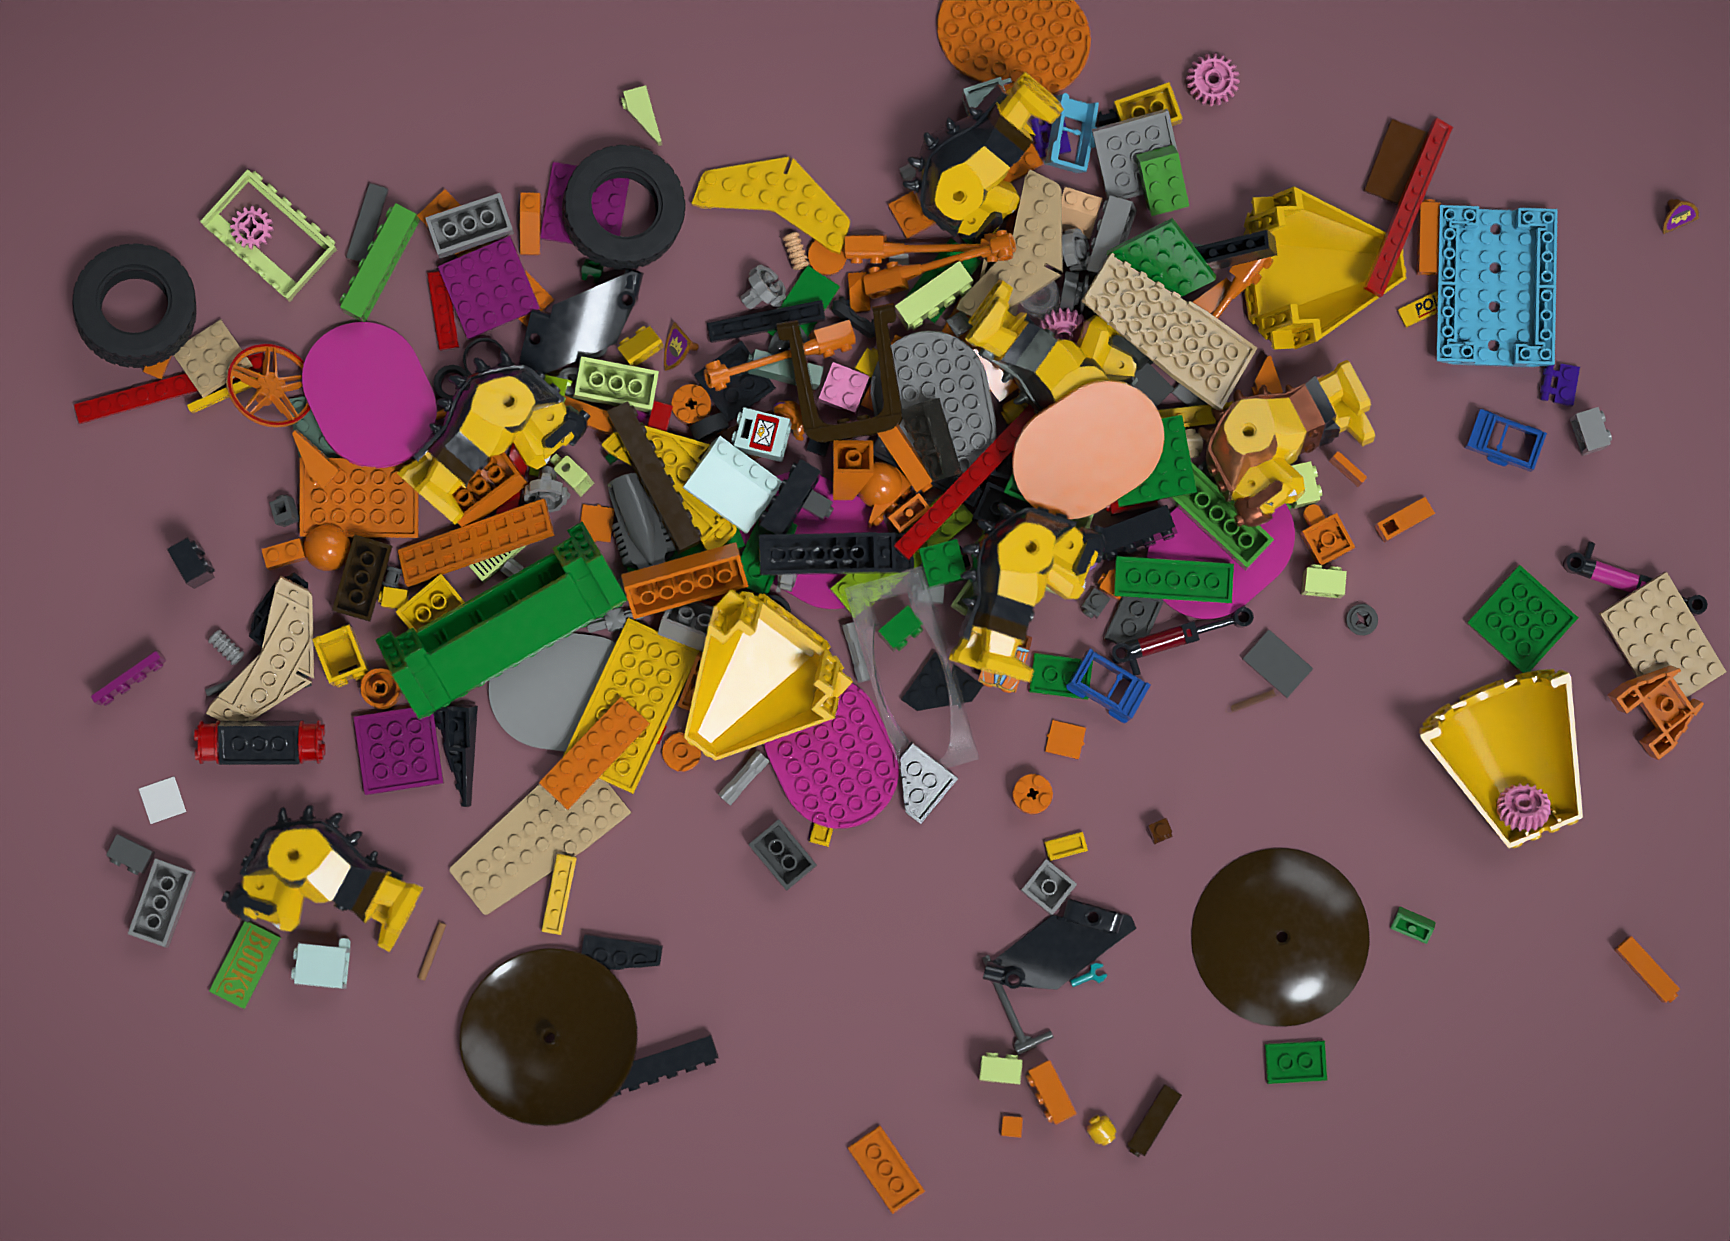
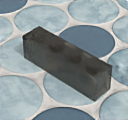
M940 398L927 400L901 409L902 418L906 424L904 427L907 433H911L915 441L913 445L916 450L920 451L923 457L921 460L932 481L935 482L962 474Z

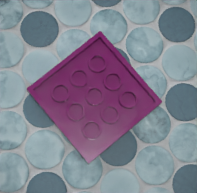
M553 162L540 236L541 240L573 244L564 227L562 201L569 178L577 167L576 165ZM626 178L606 181L595 190L591 201L592 211L597 222L606 231L617 236L621 235L630 179Z
M511 236L438 266L467 339L528 315L532 309H541Z
M412 708L354 717L365 795L444 784L434 712L432 715L422 719L417 717Z

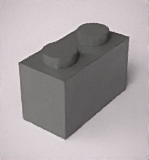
M116 834L106 856L110 857L109 861L118 866L122 863L128 866V871L138 875L139 872L145 873L155 852Z

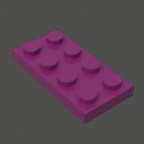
M155 651L90 697L94 703L107 706L115 700L114 696L119 693L122 695L131 689L130 685L145 680L148 677L146 674L150 671L156 672L161 669L166 659L161 653Z

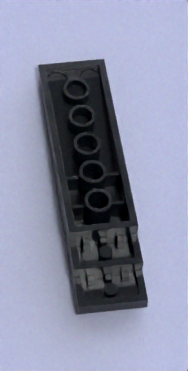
M865 532L759 535L760 575L914 573V555L908 560L894 547L906 533Z

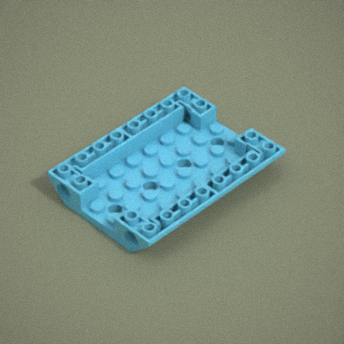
M1440 205L1436 361L1452 365L1540 367L1555 365L1558 209L1518 208L1517 210L1479 209V206ZM1498 225L1501 229L1500 234H1492L1490 227ZM1493 263L1500 267V271L1497 274L1492 273L1489 269ZM1491 302H1496L1499 305L1498 312L1490 311L1489 304ZM1490 341L1497 342V351H1491L1488 348Z

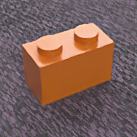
M915 493L886 516V518L895 530L901 533L930 509V506L919 493Z
M300 538L261 549L268 570L307 560L304 553V545Z

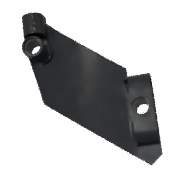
M626 269L625 274L554 304L551 313L532 309L519 364L528 366L534 372L539 370L544 375L579 360L581 356H589L616 344L633 307L638 302L644 273ZM625 295H630L633 298L631 305H627L624 302ZM535 333L540 336L539 344H535L532 341V334Z
M1068 899L1063 917L1053 914L992 962L987 961L983 979L1008 986L1011 989L1029 987L1057 990L1095 959L1137 929L1132 916ZM1090 912H1096L1099 915L1096 921L1088 920L1087 916ZM1011 974H1016L1019 976V981L1011 983L1008 977Z

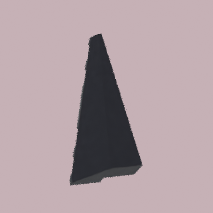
M460 704L441 707L434 712L439 722L437 724L438 730H441L444 738L443 746L451 772L454 773L457 782L455 787L456 790H459L462 799L460 804L462 807H468L472 803L478 706Z

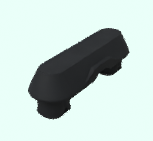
M840 297L839 300L833 301V314L843 321L850 320L852 327L867 338L876 337L874 319L870 322L866 318L858 316L849 307L850 301L849 299L845 300L846 297Z

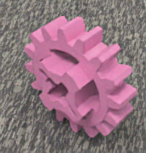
M251 206L250 211H248L244 207V213L241 214L237 211L236 213L239 217L232 218L235 225H230V228L235 231L231 235L237 237L235 240L237 244L242 241L241 246L243 248L249 245L250 250H253L254 245L261 248L260 243L263 242L266 245L267 241L265 239L272 238L269 231H274V228L269 225L273 221L267 219L269 216L267 212L262 214L261 208L255 211L254 206ZM257 216L263 220L264 224L257 222ZM248 217L243 223L241 222L244 218ZM254 224L256 228H254L252 232H250L248 228H250L251 225ZM240 232L247 234V240L240 235ZM263 233L260 238L256 239L259 234Z

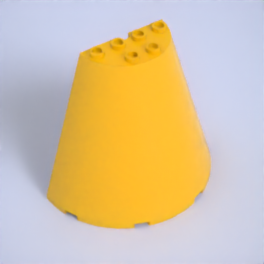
M1554 669L1536 670L1517 674L1515 679H1509L1506 683H1504L1503 679L1489 683L1460 696V702L1456 701L1453 705L1447 703L1422 723L1423 727L1419 729L1422 740L1508 848L1520 847L1527 840L1539 839L1544 831L1553 833L1558 831L1561 826L1566 824L1573 825L1578 822V819L1583 818L1571 677L1567 671L1559 670L1555 673ZM1519 783L1525 786L1528 783L1529 787L1536 785L1537 790L1542 789L1543 794H1547L1548 800L1551 803V812L1547 822H1544L1542 827L1538 826L1536 831L1530 828L1529 832L1526 829H1522L1519 832L1518 828L1512 830L1511 825L1505 826L1504 821H1500L1497 813V801L1505 788L1510 789L1511 785L1517 787Z

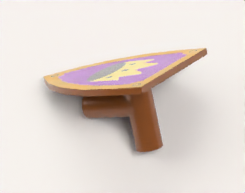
M1679 199L1668 200L1667 204L1671 210L1663 222V234L1699 219L1698 208L1689 201H1680Z
M674 322L665 346V371L677 367L685 359L689 350L697 351L699 348L698 343H693L676 322Z

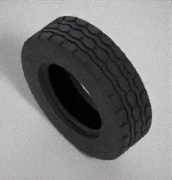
M634 145L608 146L591 153L589 157L582 160L575 168L564 192L562 217L570 240L584 256L589 257V260L607 268L612 267L618 270L627 268L628 270L637 269L640 266L644 267L653 261L655 262L672 246L684 221L686 210L685 194L677 174L659 155ZM626 178L644 186L651 194L655 204L656 213L652 225L644 232L629 237L617 236L606 231L595 219L591 204L592 195L600 185L612 179Z
M128 243L106 249L105 252L102 251L84 266L85 269L80 272L77 278L78 281H76L74 286L72 305L78 332L87 347L94 351V354L114 365L118 364L127 368H143V366L149 367L159 362L161 363L181 350V346L185 345L189 335L192 334L197 315L194 285L185 267L181 266V262L174 256H170V253L158 249V247L140 243ZM129 279L147 280L157 285L164 292L168 300V308L164 317L156 326L143 332L132 333L119 330L106 320L101 310L103 300L108 291L122 281Z

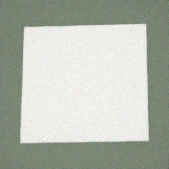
M175 777L139 788L150 824L186 812Z

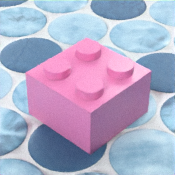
M833 362L820 393L819 402L856 415L870 376Z

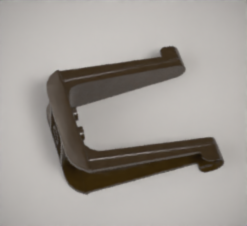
M894 303L872 307L884 407L878 416L869 418V415L857 416L856 421L844 418L837 420V424H826L821 419L799 320L777 323L779 339L790 342L804 433L810 439L828 443L834 440L875 435L891 430L897 424H901L904 415L888 324L896 321Z

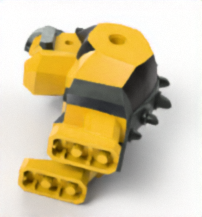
M998 280L968 321L973 327L965 340L971 345L981 347L978 355L1003 371L1001 379L1003 383L1014 378L1020 391L1013 403L1017 405L1024 402L1029 403L1034 409V416L1071 391L1090 382L1115 380L1134 387L1138 381L1137 377L1134 376L1135 372L1140 371L1147 363L1150 365L1153 363L1152 360L1100 316L1093 315L1084 321L1077 345L1069 340L1054 338L1055 334L1047 328L1043 330L1041 327L1036 326L1027 313L1020 312L1018 315L1013 316L1008 312L1010 306L1008 302L1013 287L1003 280Z

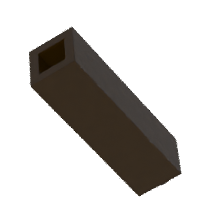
M1165 1084L1163 1085L1127 1144L1130 1147V1153L1137 1157L1140 1155L1146 1156L1182 1096L1180 1093Z

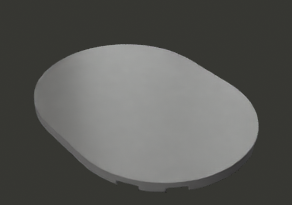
M938 331L912 333L891 345L904 415L899 426L919 456L960 477L996 438V419L987 373L975 351L959 338ZM879 361L871 381V399L875 416H878L884 407ZM897 468V469L905 476V474L903 473V471H902L901 469Z
M572 633L570 636L558 640L551 647L539 651L535 656L520 662L518 666L511 667L500 676L490 679V705L501 727L510 736L525 745L565 752L616 642L603 637Z

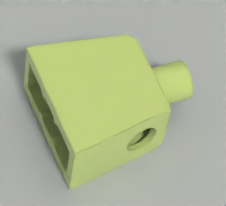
M556 453L550 459V462L555 466L553 470L580 497L594 484L590 476L569 456L563 458L559 453Z

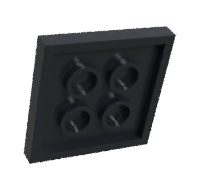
M740 341L714 361L720 360V363L725 364L728 369L746 363L748 355L752 354L745 344ZM705 367L694 374V377L707 391L718 410L724 413L728 423L738 417L739 412H743V408L749 409L776 389L769 378L749 374L748 371L730 376V382L726 383L727 388L716 391L715 387L709 388L705 381Z

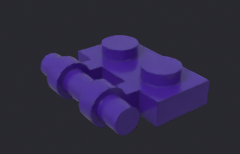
M1038 118L1031 120L1032 129L1036 135L1034 136L1036 143L1034 147L1039 154V158L1046 157L1045 150L1048 149L1049 142H1043L1041 133L1047 132L1049 141L1052 124L1044 121L1045 125L1041 126L1039 125ZM1062 130L1059 155L1071 153L1068 133Z
M1560 364L1559 371L1554 370V365L1546 366L1543 370V386L1540 388L1542 393L1541 400L1548 401L1550 394L1554 395L1553 403L1573 406L1580 367ZM1552 377L1557 378L1556 388L1551 387Z

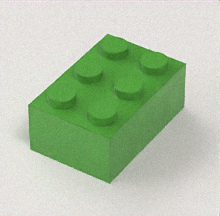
M1171 145L1136 154L1146 206L1151 216L1189 207L1180 158L1175 146Z

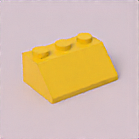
M440 574L400 607L396 613L409 629L414 627L415 631L418 632L419 628L460 606L465 601L444 576Z

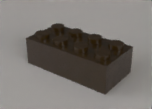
M354 535L332 611L371 622L393 548L392 545Z

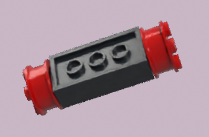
M201 720L197 725V729L194 730V739L198 741V748H195V760H199L200 764H203L204 761H216L219 765L304 764V761H317V764H320L326 755V744H322L323 736H325V724H321L320 720L317 723H304L303 720H217L216 723H204Z

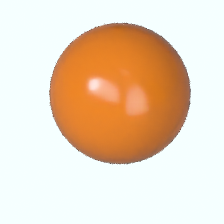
M874 462V475L858 493L860 499L869 507L873 508L874 504L885 505L891 503L901 492V475L889 463Z
M332 524L319 525L313 528L306 536L304 553L307 561L316 569L333 571L342 567L347 561L351 542L346 532L340 527Z

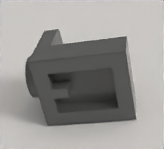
M1094 588L1081 606L1084 609L1082 613L1091 619L1093 617L1097 619L1110 601V598Z

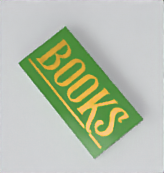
M244 922L209 992L245 1009L281 937L251 922Z

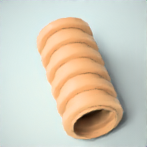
M797 232L782 238L786 242L784 245L788 248L786 250L787 253H790L789 258L792 259L790 262L794 265L792 267L793 270L806 268L810 264L806 260L808 257L804 255L806 252L802 249L804 246L800 243L802 240L798 238L800 234Z

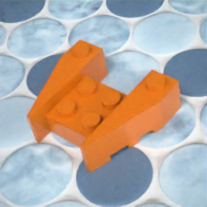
M1671 665L1623 682L1608 694L1617 710L1626 714L1640 704L1655 726V729L1639 742L1648 755L1657 760H1660L1674 749L1681 734L1685 733L1692 718L1698 714L1704 705L1702 701L1694 698L1690 701L1687 699L1673 678L1681 670Z

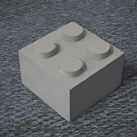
M1599 407L1577 413L1570 418L1582 456L1603 450L1611 444L1612 436L1609 429L1606 430L1604 422H1606L1604 412L1599 410Z
M1046 859L1021 889V892L1052 916L1077 883Z

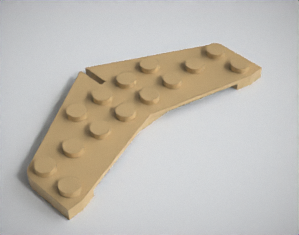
M1029 170L1025 177L1013 232L1016 243V252L1013 253V258L1007 261L998 260L960 300L956 308L957 310L972 316L998 280H1003L1013 287L1008 302L1010 304L1008 311H1010L1061 276L1045 267L1049 265L1063 272L1062 190L1058 183Z
M282 576L279 577L275 585L261 653L210 703L206 714L220 721H251L312 683L311 679L297 673L299 671L314 679L312 594L308 589Z

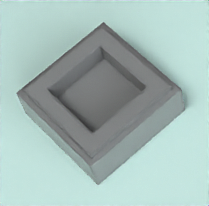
M961 311L946 320L957 338L973 327L968 323L969 318Z

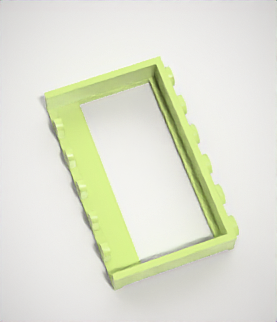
M247 170L200 222L290 302L331 255L337 251L334 246L336 242L328 235L326 237L322 236L319 233L321 229L313 222L309 224L305 221L307 217L300 210L295 212L290 207L292 203L284 196L282 199L276 195L278 191L270 184L266 186L262 183L263 178L256 171L251 173ZM248 182L326 250L297 283L255 246L253 250H250L249 245L245 248L241 246L242 241L237 244L235 241L237 237L231 235L235 230L231 229L230 224L219 215Z

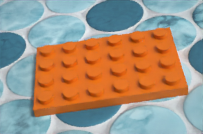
M300 457V537H306L313 528L319 525L332 524L344 530L348 537L358 535L361 537L419 538V493L397 474L403 466L410 464L415 459H409L392 467L375 468L361 467L350 463L345 458H329L341 470L326 487L320 486L318 488L310 481L311 477L308 475L302 457Z

